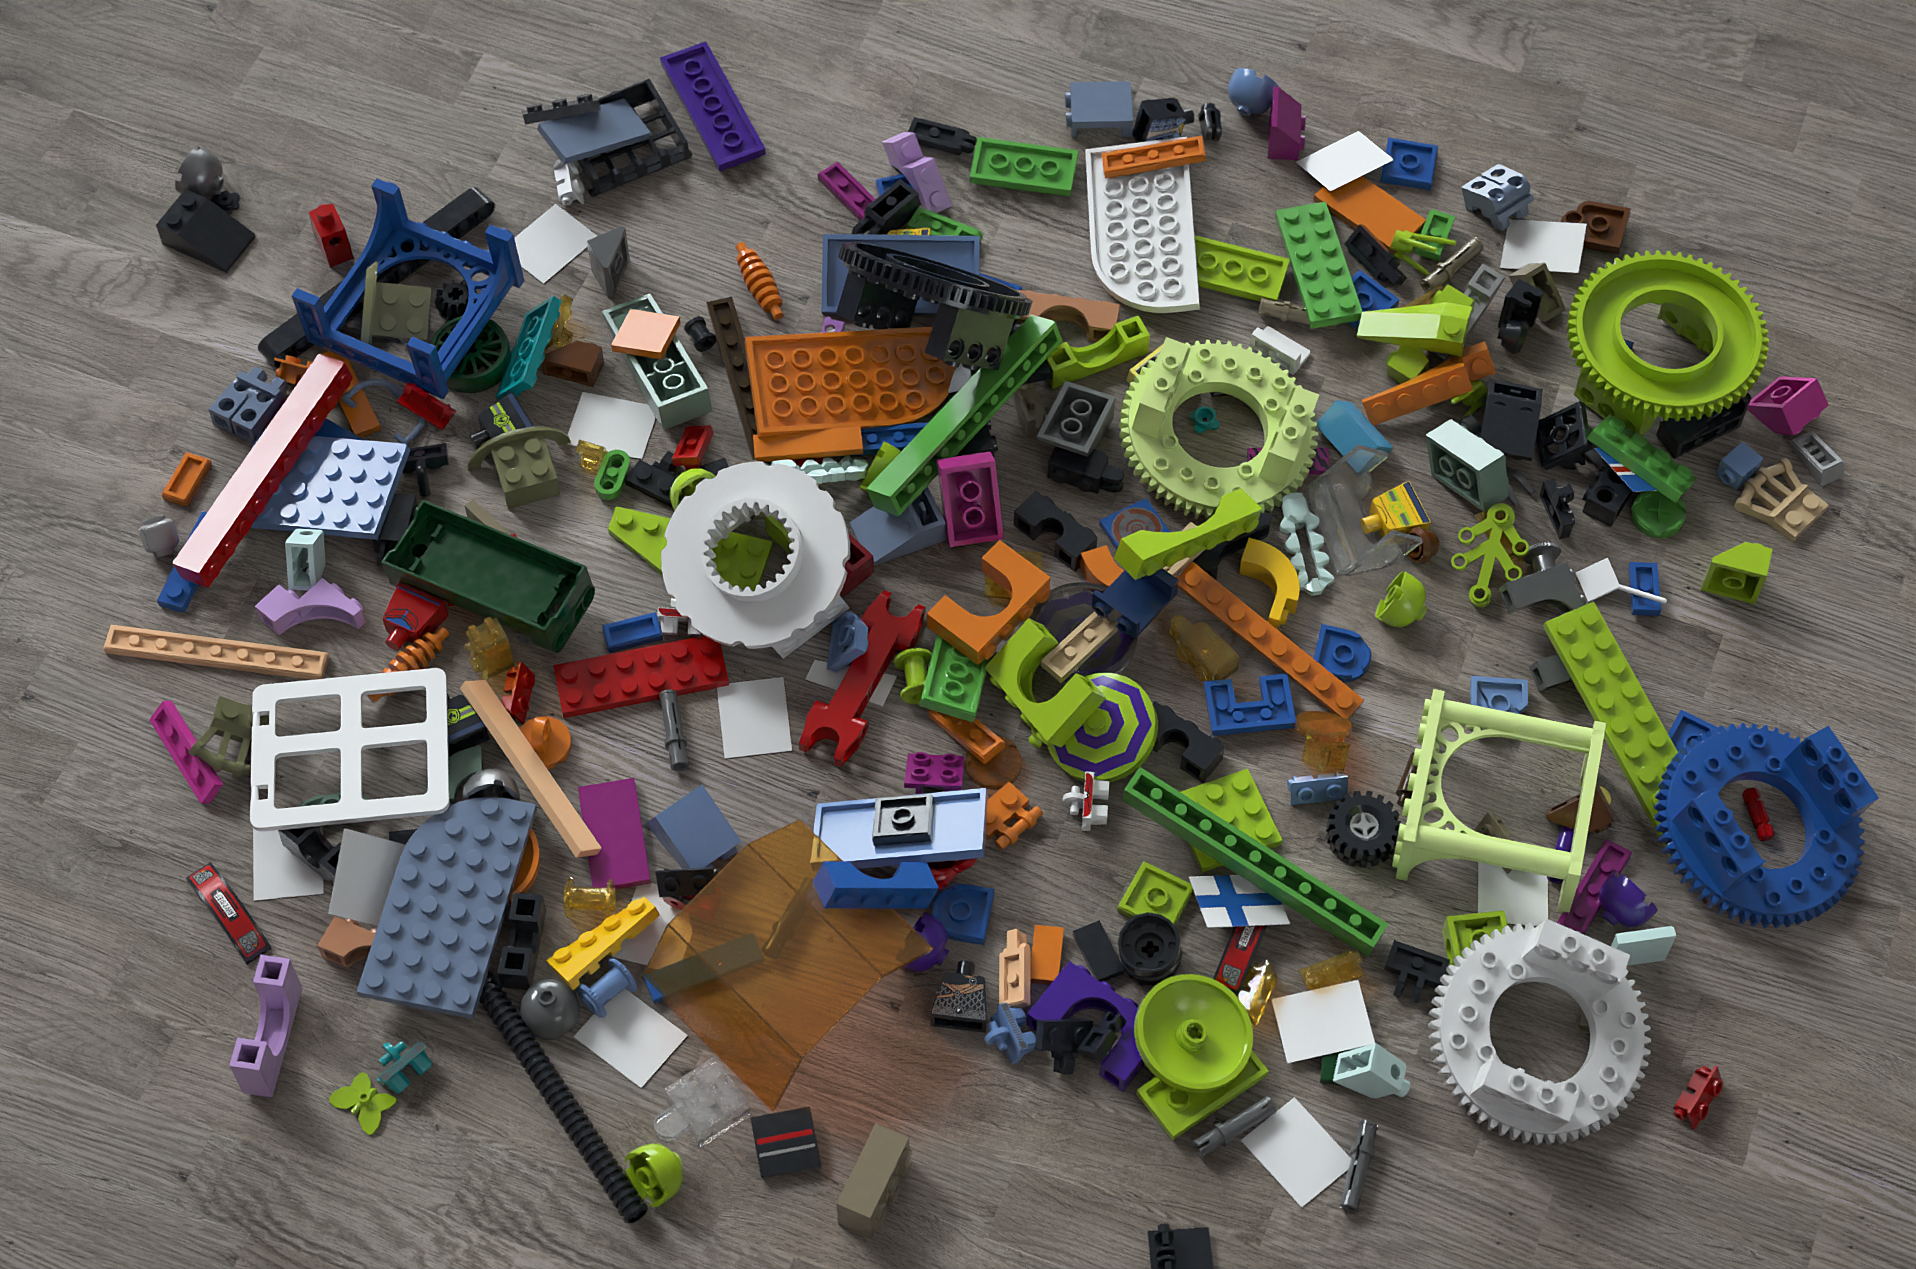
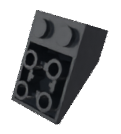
M1489 379L1482 406L1479 437L1495 449L1502 451L1507 457H1512L1516 460L1532 461L1543 389Z

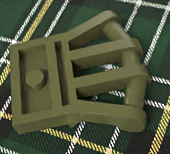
M219 696L209 729L195 742L188 753L193 757L198 756L213 767V771L220 772V770L232 773V777L236 778L251 776V765H244L249 745L252 746V706ZM269 715L260 716V726L269 725ZM214 735L222 737L217 755L204 747ZM230 739L241 743L236 762L225 759Z

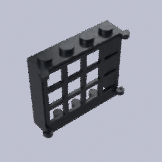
M649 78L598 98L599 103L603 105L625 99L636 113L635 107L650 102L657 113L642 118V122L647 124L660 118L667 130L654 134L647 140L621 147L609 153H601V156L588 160V158L577 161L592 185L588 193L591 197H595L681 161L688 160L692 157V152L688 148L686 138ZM670 135L677 147L669 150L661 149L659 151L654 141ZM649 144L654 156L644 160L643 158L637 159L632 150ZM627 153L633 164L621 169L615 168L610 159ZM605 162L611 173L598 177L592 166Z

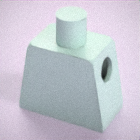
M295 529L285 542L288 587L291 590H309L321 579L325 568L324 532L313 529ZM306 567H308V569H307V571H306V573H305V572L303 571V569L306 568Z
M1376 1043L1338 1055L1333 1079L1335 1083L1375 1099L1391 1094L1404 1097L1410 1089V1082L1404 1079L1406 1064Z

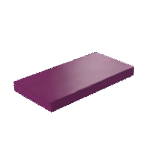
M629 778L578 787L582 820L602 848L597 855L588 856L593 893L651 884L635 779Z

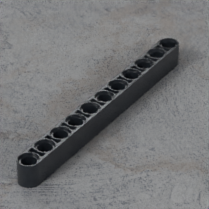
M471 187L422 223L436 231L446 232L459 240L492 215L495 210V203L478 187ZM406 241L401 244L403 252L409 253L414 249V245ZM393 249V255H391L390 257H396V256H397V254L395 253V250H394V249ZM415 259L398 263L381 273L377 277L376 282L398 284L430 261V259ZM342 281L320 296L323 308ZM364 295L346 321L363 310ZM297 313L265 336L258 345V351L274 367L279 368L281 362L275 361L274 358L285 360L286 355L297 358L314 346V344L307 341Z

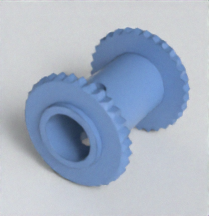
M610 958L607 962L610 970L588 988L581 983L577 987V992L582 1002L592 1013L600 1018H604L607 1014L604 1005L626 988L633 993L637 990V984L631 973L622 963L613 958Z

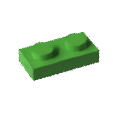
M1431 209L1421 235L1448 239L1455 216ZM1418 240V242L1436 247L1437 252L1434 253L1415 247L1414 254L1439 261L1445 244Z

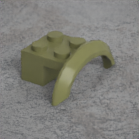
M378 261L372 263L366 269L361 341L371 345L372 336L400 339L399 342L408 343L413 336L427 342L431 288L376 282Z
M544 426L512 430L483 443L470 457L467 463V470L481 468L482 461L491 453L508 509L560 495V490L544 438L555 441L558 446L571 443V440L563 431Z

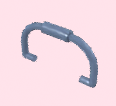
M373 378L363 380L353 386L342 397V401L354 409L357 403L351 398L359 390L371 385L384 386L398 398L404 392L403 388L396 383L392 384L383 379ZM419 417L417 426L406 438L396 433L394 439L401 444L408 445L419 435L424 427L425 420Z

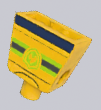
M1410 481L1374 498L1370 507V516L1360 519V525L1364 534L1378 531L1383 542L1387 544L1404 541L1408 531L1412 528L1419 527L1429 530L1431 524Z

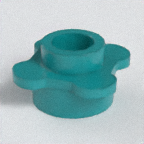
M1202 406L1190 413V419L1194 421V430L1197 433H1203L1209 429L1217 430L1220 426V422L1216 420L1215 410L1212 407Z

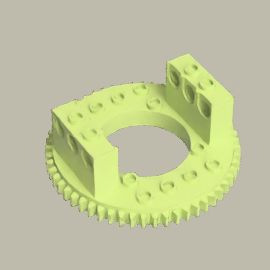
M1166 337L1160 354L1156 356L1155 362L1150 360L1147 368L1142 367L1140 375H1135L1134 381L1130 383L1129 389L1126 391L1119 417L1121 419L1119 423V428L1121 429L1119 437L1123 439L1121 448H1126L1124 457L1130 458L1128 466L1135 467L1134 476L1142 475L1140 484L1148 483L1147 491L1155 490L1157 492L1156 499L1164 497V505L1167 506L1172 502L1175 511L1180 507L1184 508V515L1186 516L1191 511L1194 512L1196 519L1202 514L1207 521L1215 514L1221 496L1239 488H1242L1262 508L1261 513H1264L1265 509L1268 512H1272L1274 505L1277 507L1281 506L1284 496L1296 493L1298 486H1302L1304 478L1306 479L1310 471L1307 467H1311L1313 464L1310 458H1314L1316 452L1312 449H1316L1318 443L1315 441L1318 432H1315L1317 423L1313 422L1315 417L1313 411L1319 394L1303 389L1301 385L1296 386L1294 384L1296 378H1289L1287 376L1289 372L1287 369L1282 371L1279 368V362L1274 364L1271 362L1270 356L1267 358L1262 357L1261 351L1257 354L1252 352V347L1246 350L1242 348V344H1238L1236 347L1232 346L1230 341L1226 345L1221 344L1220 340H1217L1216 344H1211L1209 340H1206L1205 344L1195 341L1194 346H1190L1188 342L1184 344ZM1220 392L1232 395L1249 405L1257 414L1264 430V447L1252 460L1236 467L1220 468L1203 464L1191 457L1180 446L1178 438L1174 434L1172 424L1175 410L1185 400L1197 394Z

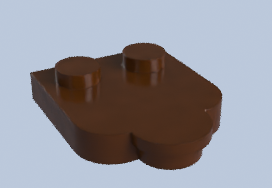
M1585 201L1577 207V210L1565 213L1561 222L1587 224L1583 242L1584 248L1619 254L1631 208Z

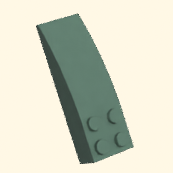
M651 293L602 311L614 339L630 309L663 314ZM674 335L662 359L621 353L635 382L663 430L713 411L708 388L676 335Z

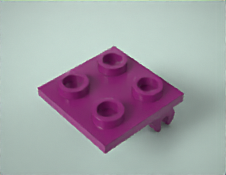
M925 752L908 753L904 788L916 789L915 795L922 794V787L944 788V792L962 790L964 756H956L955 754L932 755Z

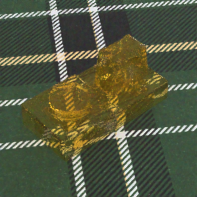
M565 294L559 298L562 300L559 308L560 317L552 327L551 332L553 336L548 345H546L545 350L552 345L561 348L572 341L573 333L567 330L564 324L569 321L572 315L570 308L573 299Z

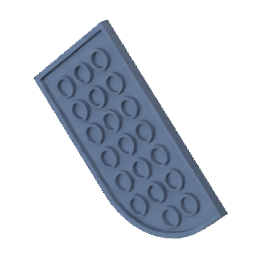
M498 797L469 799L450 805L444 813L431 816L414 832L399 859L357 989L358 997L474 1019L536 815V804Z

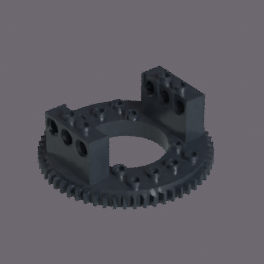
M861 242L842 243L838 258L844 261V265L849 268L836 315L853 321L854 325L869 329L870 325H873L872 328L876 330L910 328L920 297H923L922 300L938 304L940 302L925 353L944 360V364L959 368L961 363L962 367L977 371L978 367L999 370L1014 319H1020V316L1029 315L1033 303L1023 293L1009 286L951 265L903 251Z

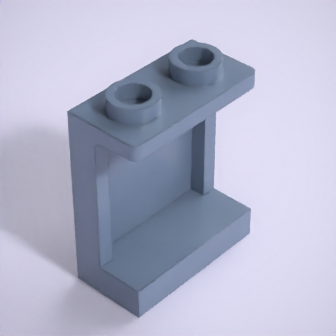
M1131 81L1070 82V93H1065V108H1070V112H1066V128H1071V137H1077L1078 128H1121L1122 137H1132Z

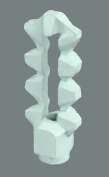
M845 456L838 463L827 457L823 459L821 465L814 460H806L801 468L792 460L772 461L771 464L773 466L776 463L796 468L804 473H809L807 475L815 479L818 484L827 481H857L865 478V474L868 471V463L865 460L854 459L853 461L850 456Z
M1291 493L1282 498L1284 518L1279 528L1280 532L1290 536L1285 542L1284 547L1288 553L1295 555L1291 558L1290 562L1299 574L1300 590L1305 591L1311 596L1320 595L1328 585L1334 582V576L1324 569L1329 563L1328 555L1324 552H1319V549L1324 544V537L1313 532L1319 525V517L1309 512L1306 498L1303 497L1302 493ZM1304 526L1318 578H1312L1310 582H1308L1303 556L1295 530L1302 529Z

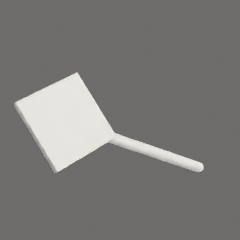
M1608 558L1576 572L1588 602L1594 601L1617 589L1663 604L1667 602L1665 598L1620 585Z

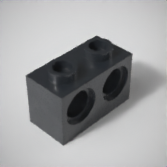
M1608 465L1607 468L1601 467L1595 478L1597 483L1594 488L1592 486L1587 488L1582 498L1585 501L1582 512L1612 527L1634 492Z

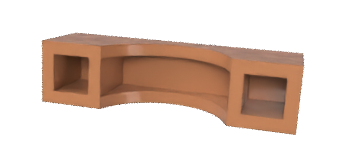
M1017 290L1033 301L1029 315L1020 316V319H1014L1019 320L1021 324L1030 315L1052 321H1069L1083 329L1089 342H1098L1119 321L1120 304L1109 301L1100 302L1086 300L1085 298L1064 297L1057 294L1036 293L1030 290Z
M334 916L317 946L322 958L349 968L356 962L368 958L376 929L369 931L362 928L355 920L348 918L343 920Z

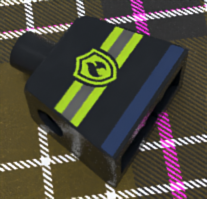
M512 392L479 413L478 421L481 430L469 435L473 447L477 450L483 443L500 434L516 429L534 427V425Z
M447 693L448 753L450 757L461 750L486 742L490 738L487 727L463 695L450 699Z

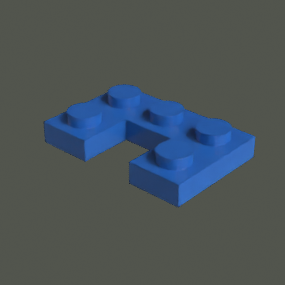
M1287 673L1259 676L1262 701L1236 703L1232 679L1205 681L1203 689L1211 735L1218 736L1295 728L1296 718Z

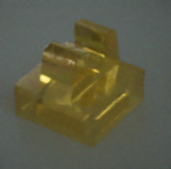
M579 440L576 451L582 457L580 466L583 467V470L594 473L598 462L602 463L604 456L608 453L605 447Z

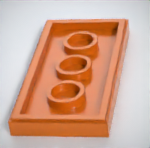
M1363 176L1332 191L1323 186L1314 195L1313 199L1316 203L1326 202L1330 213L1355 230L1360 224L1365 225L1393 255H1395L1396 251L1391 250L1390 246L1396 231L1404 232L1406 230L1417 234L1426 222L1425 218Z

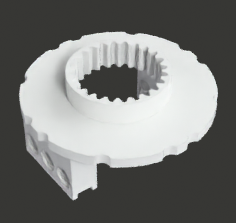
M759 461L737 464L718 471L717 476L713 479L701 481L696 485L694 494L685 496L673 513L664 536L667 540V545L661 553L663 580L668 594L676 599L675 607L684 618L691 619L692 626L698 632L718 643L735 647L737 644H744L748 649L772 646L783 659L849 609L839 594L847 577L845 563L850 559V540L844 517L841 512L835 510L836 503L827 491L820 490L818 482L806 473L780 463H776L773 466H767L764 462ZM762 511L765 516L769 517L772 515L775 520H780L789 532L788 537L793 542L789 544V548L793 554L788 555L787 558L791 563L790 565H783L785 573L783 575L777 573L775 575V583L768 580L765 589L760 585L756 586L754 592L749 587H746L744 591L737 585L733 588L729 582H725L721 578V575L715 569L717 565L712 559L716 557V554L711 548L717 547L718 541L722 538H728V534L743 522H749L752 515H759Z

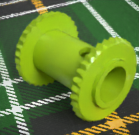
M912 648L899 653L895 657V667L905 671L907 687L902 689L903 691H901L900 696L907 703H920L927 676L926 665H929L932 653L927 649Z

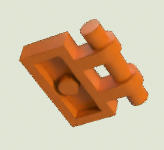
M1008 782L988 799L985 838L989 840L997 833L1000 837L994 843L998 849L1003 850L1008 845L1016 843L1019 840L1018 836L1027 828H1033L1037 824V819L1043 815V811L1038 806H1035L1030 811H1025L1024 809L1029 805V799L1013 784ZM1014 817L1018 820L1011 828L1006 826Z

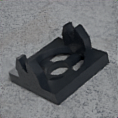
M1581 401L1539 420L1537 441L1541 467L1545 470L1558 465L1564 469L1575 470L1576 463L1585 465L1584 453L1592 450L1591 441L1587 439L1590 435L1585 404ZM1567 430L1566 436L1562 440L1557 441L1556 435L1558 431ZM1579 432L1580 435L1576 444L1568 448V441L1571 436ZM1556 443L1559 445L1560 453H1552L1548 446Z

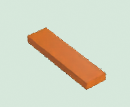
M1202 136L1101 153L1105 179L1206 161Z
M331 351L322 353L321 355L345 362L353 377L350 386L338 400L353 434L363 438L380 431L381 426L363 389L359 390L351 398L357 403L354 409L342 401V397L353 386L360 383L349 360Z
M861 426L767 437L753 435L755 460L760 462L863 454Z

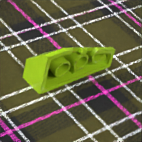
M1443 302L1362 312L1357 338L1462 357L1473 307Z

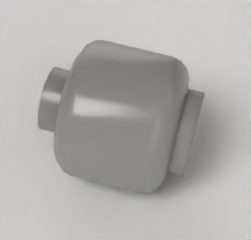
M164 515L143 520L144 525L140 527L139 534L145 551L148 553L156 552L157 557L173 553L172 547L176 546L180 541L174 521L170 518H165Z

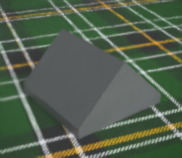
M621 226L587 240L592 273L609 299L614 298L630 260L626 228Z

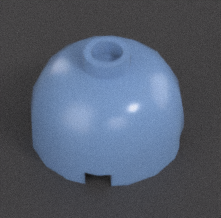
M1239 68L1234 71L1228 85V95L1231 103L1237 108V112L1245 116L1266 112L1271 108L1273 87H1279L1278 84L1266 75H1264L1263 79L1255 76L1257 71Z

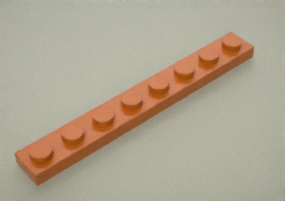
M1193 561L1177 577L1179 580L1178 588L1280 671L1284 674L1287 673L1290 679L1343 722L1346 723L1364 703L1362 697Z

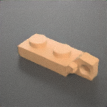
M1018 929L1007 931V948H1004V951L999 953V1004L1007 1002L1009 1008L1030 1006L1031 951L1029 944H1027L1026 934H1023Z

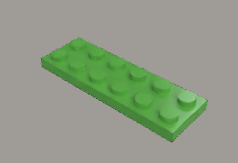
M1326 202L1275 210V218L1288 259H1290V265L1311 329L1360 321L1363 311Z

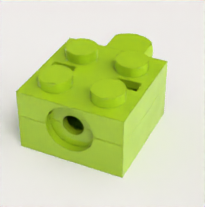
M1505 910L1446 916L1442 935L1447 958L1450 959L1449 965L1456 966L1453 960L1457 956L1463 957L1461 952L1466 947L1471 949L1470 944L1473 941L1477 940L1481 943L1480 938L1483 935L1487 934L1491 938V932L1495 929L1502 934V929L1508 926Z

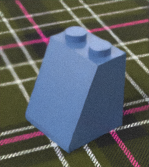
M700 785L646 822L651 832L682 869L707 868V866L714 868L712 865L714 860L719 857L723 861L737 852L735 846L741 842L703 785Z

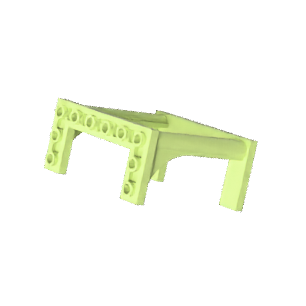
M1433 689L1431 700L1425 699L1417 743L1422 744V748H1415L1412 765L1418 766L1417 773H1410L1407 790L1413 791L1412 798H1405L1402 816L1408 817L1406 825L1400 824L1392 864V867L1398 868L1396 879L1407 881L1411 869L1418 864L1430 860L1462 859L1563 879L1557 912L1569 913L1581 876L1606 723L1594 721L1593 728L1566 724L1443 699L1445 691ZM1462 726H1465V730L1473 729V732L1465 734ZM1451 728L1457 733L1458 740L1450 742L1442 736L1441 732ZM1486 737H1504L1585 753L1579 786L1582 788L1571 852L1487 836L1462 824L1452 814L1442 794L1441 777L1449 758L1465 744ZM1439 744L1446 748V751L1442 754L1438 753ZM1436 771L1438 775L1432 776L1431 772ZM1430 794L1436 797L1435 802L1427 803ZM1431 810H1440L1443 813L1442 819L1435 823L1426 822L1424 815ZM1449 823L1453 825L1454 830H1451L1447 827L1445 830L1442 828H1444L1446 824Z

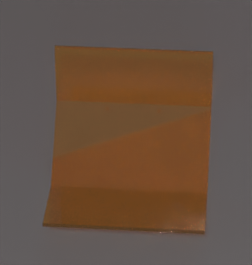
M800 819L748 843L667 924L641 977L644 981L646 978L663 996L664 1002L772 1111L778 1106L803 1058L883 977L934 949L892 908H824L813 880L823 861H844Z

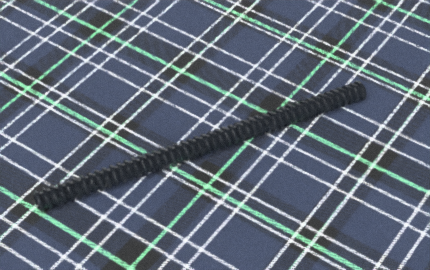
M488 970L479 1002L483 1004L484 1010L488 1011L487 1014L492 1018L494 1025H497V1030L502 1032L503 1039H507V1045L516 1054L517 1060L521 1061V1066L526 1068L525 1072L527 1075H530V1080L535 1083L536 1089L540 1090V1095L545 1097L546 1104H549L550 1110L554 1112L556 1119H559V1124L564 1127L565 1133L569 1134V1139L574 1141L573 1144L575 1148L579 1149V1154L584 1156L583 1159L585 1163L589 1164V1169L594 1171V1177L599 1178L598 1182L601 1186H604V1192L609 1193L608 1198L610 1201H614V1207L619 1208L618 1213L620 1216H624V1222L629 1224L640 1220L646 1214L648 1206L643 1203L641 1196H637L638 1191L633 1188L631 1181H627L628 1176L623 1173L622 1167L617 1166V1159L613 1158L611 1151H608L607 1144L603 1143L601 1136H598L597 1129H594L593 1123L588 1121L587 1114H583V1108L574 1099L573 1093L569 1092V1087L564 1084L563 1078L559 1077V1072L554 1070L553 1063H549V1057L540 1048L539 1042L535 1041V1036L530 1034L529 1027H526V1023L521 1019V1015L516 1012L515 1006L507 998V994L502 991L503 989L498 984L497 979L493 977L492 971Z

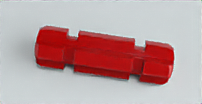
M1756 787L1745 789L1742 797L1745 804L1749 805L1746 808L1754 828L1758 829L1756 831L1758 839L1762 842L1773 839L1775 832L1772 825L1768 824L1770 819L1763 801L1759 800L1761 796Z

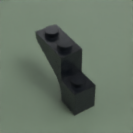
M1261 513L1258 519L1259 523L1253 531L1240 534L1231 541L1217 544L1210 550H1204L1193 562L1216 580L1218 566L1226 556L1245 548L1249 538L1260 541L1268 537L1271 514Z

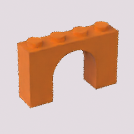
M1001 540L981 558L982 573L1003 587L1011 597L1009 605L1002 612L987 617L976 616L944 595L927 613V627L977 665L984 659H989L995 653L997 645L1002 640H1008L1014 633L1015 627L1021 621L1025 622L1031 616L1033 608L1039 602H1045L1051 593V577Z

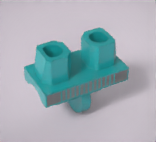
M400 1041L394 1047L388 1042L384 1043L382 1048L386 1054L378 1061L383 1067L390 1061H393L394 1064L384 1071L377 1081L382 1087L386 1084L397 1095L400 1094L411 1084L401 1072L406 1066L410 1065L418 1076H421L432 1066L430 1059L424 1052L426 1049L425 1045L420 1041L401 1057L400 1053L407 1048L403 1041Z

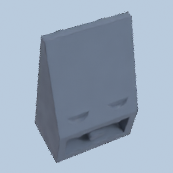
M928 486L900 516L872 507L849 522L857 541L873 555L874 566L946 541V523Z

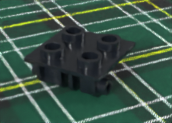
M1160 1224L1157 1226L1158 1230L1147 1231L1151 1269H1213L1209 1227L1170 1229L1169 1224Z

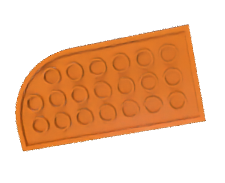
M932 327L750 336L745 338L758 437L861 426V429L921 422L936 412L948 398V389L957 367L944 364V360L925 353Z

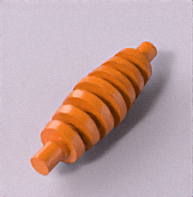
M744 242L738 243L736 249L739 254L736 260L747 289L758 304L761 305L764 312L771 313L775 320L781 319L784 315L780 309L783 302L771 271L754 249H748Z
M441 627L434 634L427 632L422 636L423 640L417 639L413 642L414 646L408 645L404 648L405 653L400 651L396 655V660L392 659L388 664L389 668H385L381 673L420 670V668L426 669L429 665L428 661L432 662L436 657L435 653H439L442 650L441 642L449 635V632L444 627ZM395 692L367 696L373 703H376L383 695L391 697Z

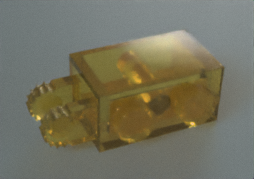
M490 617L484 619L485 623L475 627L473 624L468 627L469 630L466 631L468 643L464 644L474 673L480 672L484 680H488L511 669V667H515L509 640L497 618L491 619Z

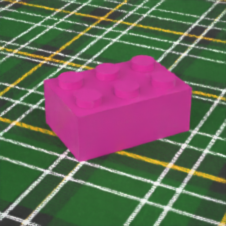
M991 452L937 459L943 519L946 523V539L949 546L954 547L1004 539L996 463Z

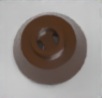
M1419 527L1408 531L1404 539V550L1408 558L1414 563L1425 564L1438 553L1440 543L1434 532Z

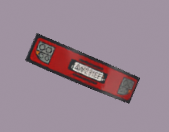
M211 862L186 877L189 885L226 933L231 944L246 965L272 949L244 905Z
M1268 925L1234 926L1213 979L1229 988L1237 997H1239Z

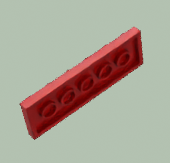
M706 636L553 665L563 718L660 700L659 694L669 689L675 690L677 696L729 686L721 643Z

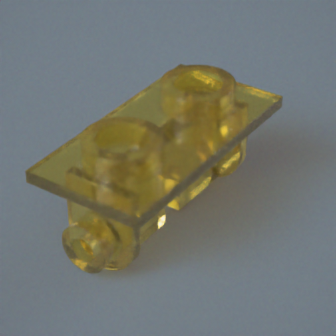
M1352 950L1298 970L1308 991L1350 982L1364 976L1359 965L1362 963L1361 956L1358 952L1353 953Z
M1266 961L1265 965L1255 963L1254 966L1250 967L1242 986L1244 989L1251 991L1240 990L1238 998L1244 1005L1253 1026H1257L1260 1016L1264 1015L1268 997L1277 985V975L1269 961Z

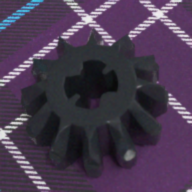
M453 279L450 285L443 283V289L437 290V298H435V306L439 311V315L442 319L447 318L448 321L462 317L469 300V290L465 280L457 283Z

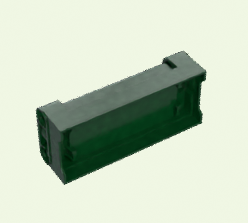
M422 500L417 507L413 521L394 550L388 551L381 562L391 585L397 586L399 581L434 597L528 635L535 645L554 653H559L564 648L595 595V587L585 565L426 500Z

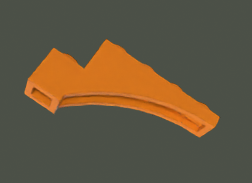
M1483 341L1464 348L1462 357L1454 355L1411 380L1362 399L1368 420L1375 426L1473 391L1472 381L1496 373L1486 342Z

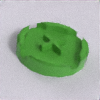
M1642 491L1634 500L1631 518L1636 528L1645 535L1653 538H1668L1676 535L1682 529L1686 519V507L1681 498L1675 503L1660 491Z

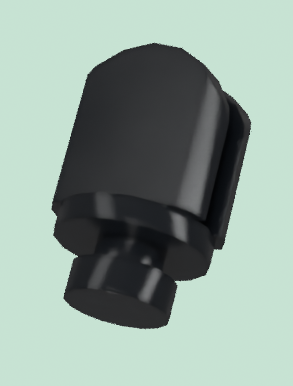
M1213 103L1203 104L1198 114L1203 141H1209L1211 137L1213 141H1219L1221 138V113Z

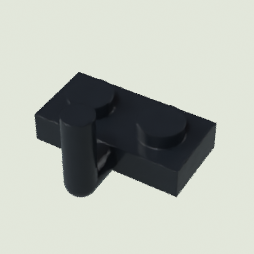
M446 443L409 448L410 453L403 473L416 472L419 492L422 497L431 494L426 468L438 469L444 465H449Z

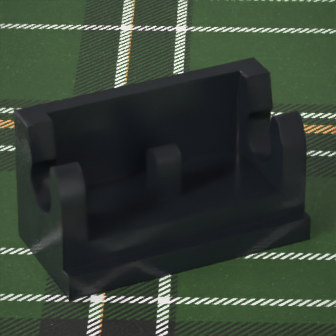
M1518 278L1505 296L1497 327L1500 328L1502 324L1507 325L1508 320L1522 319L1526 320L1529 327H1533L1536 323L1544 292Z

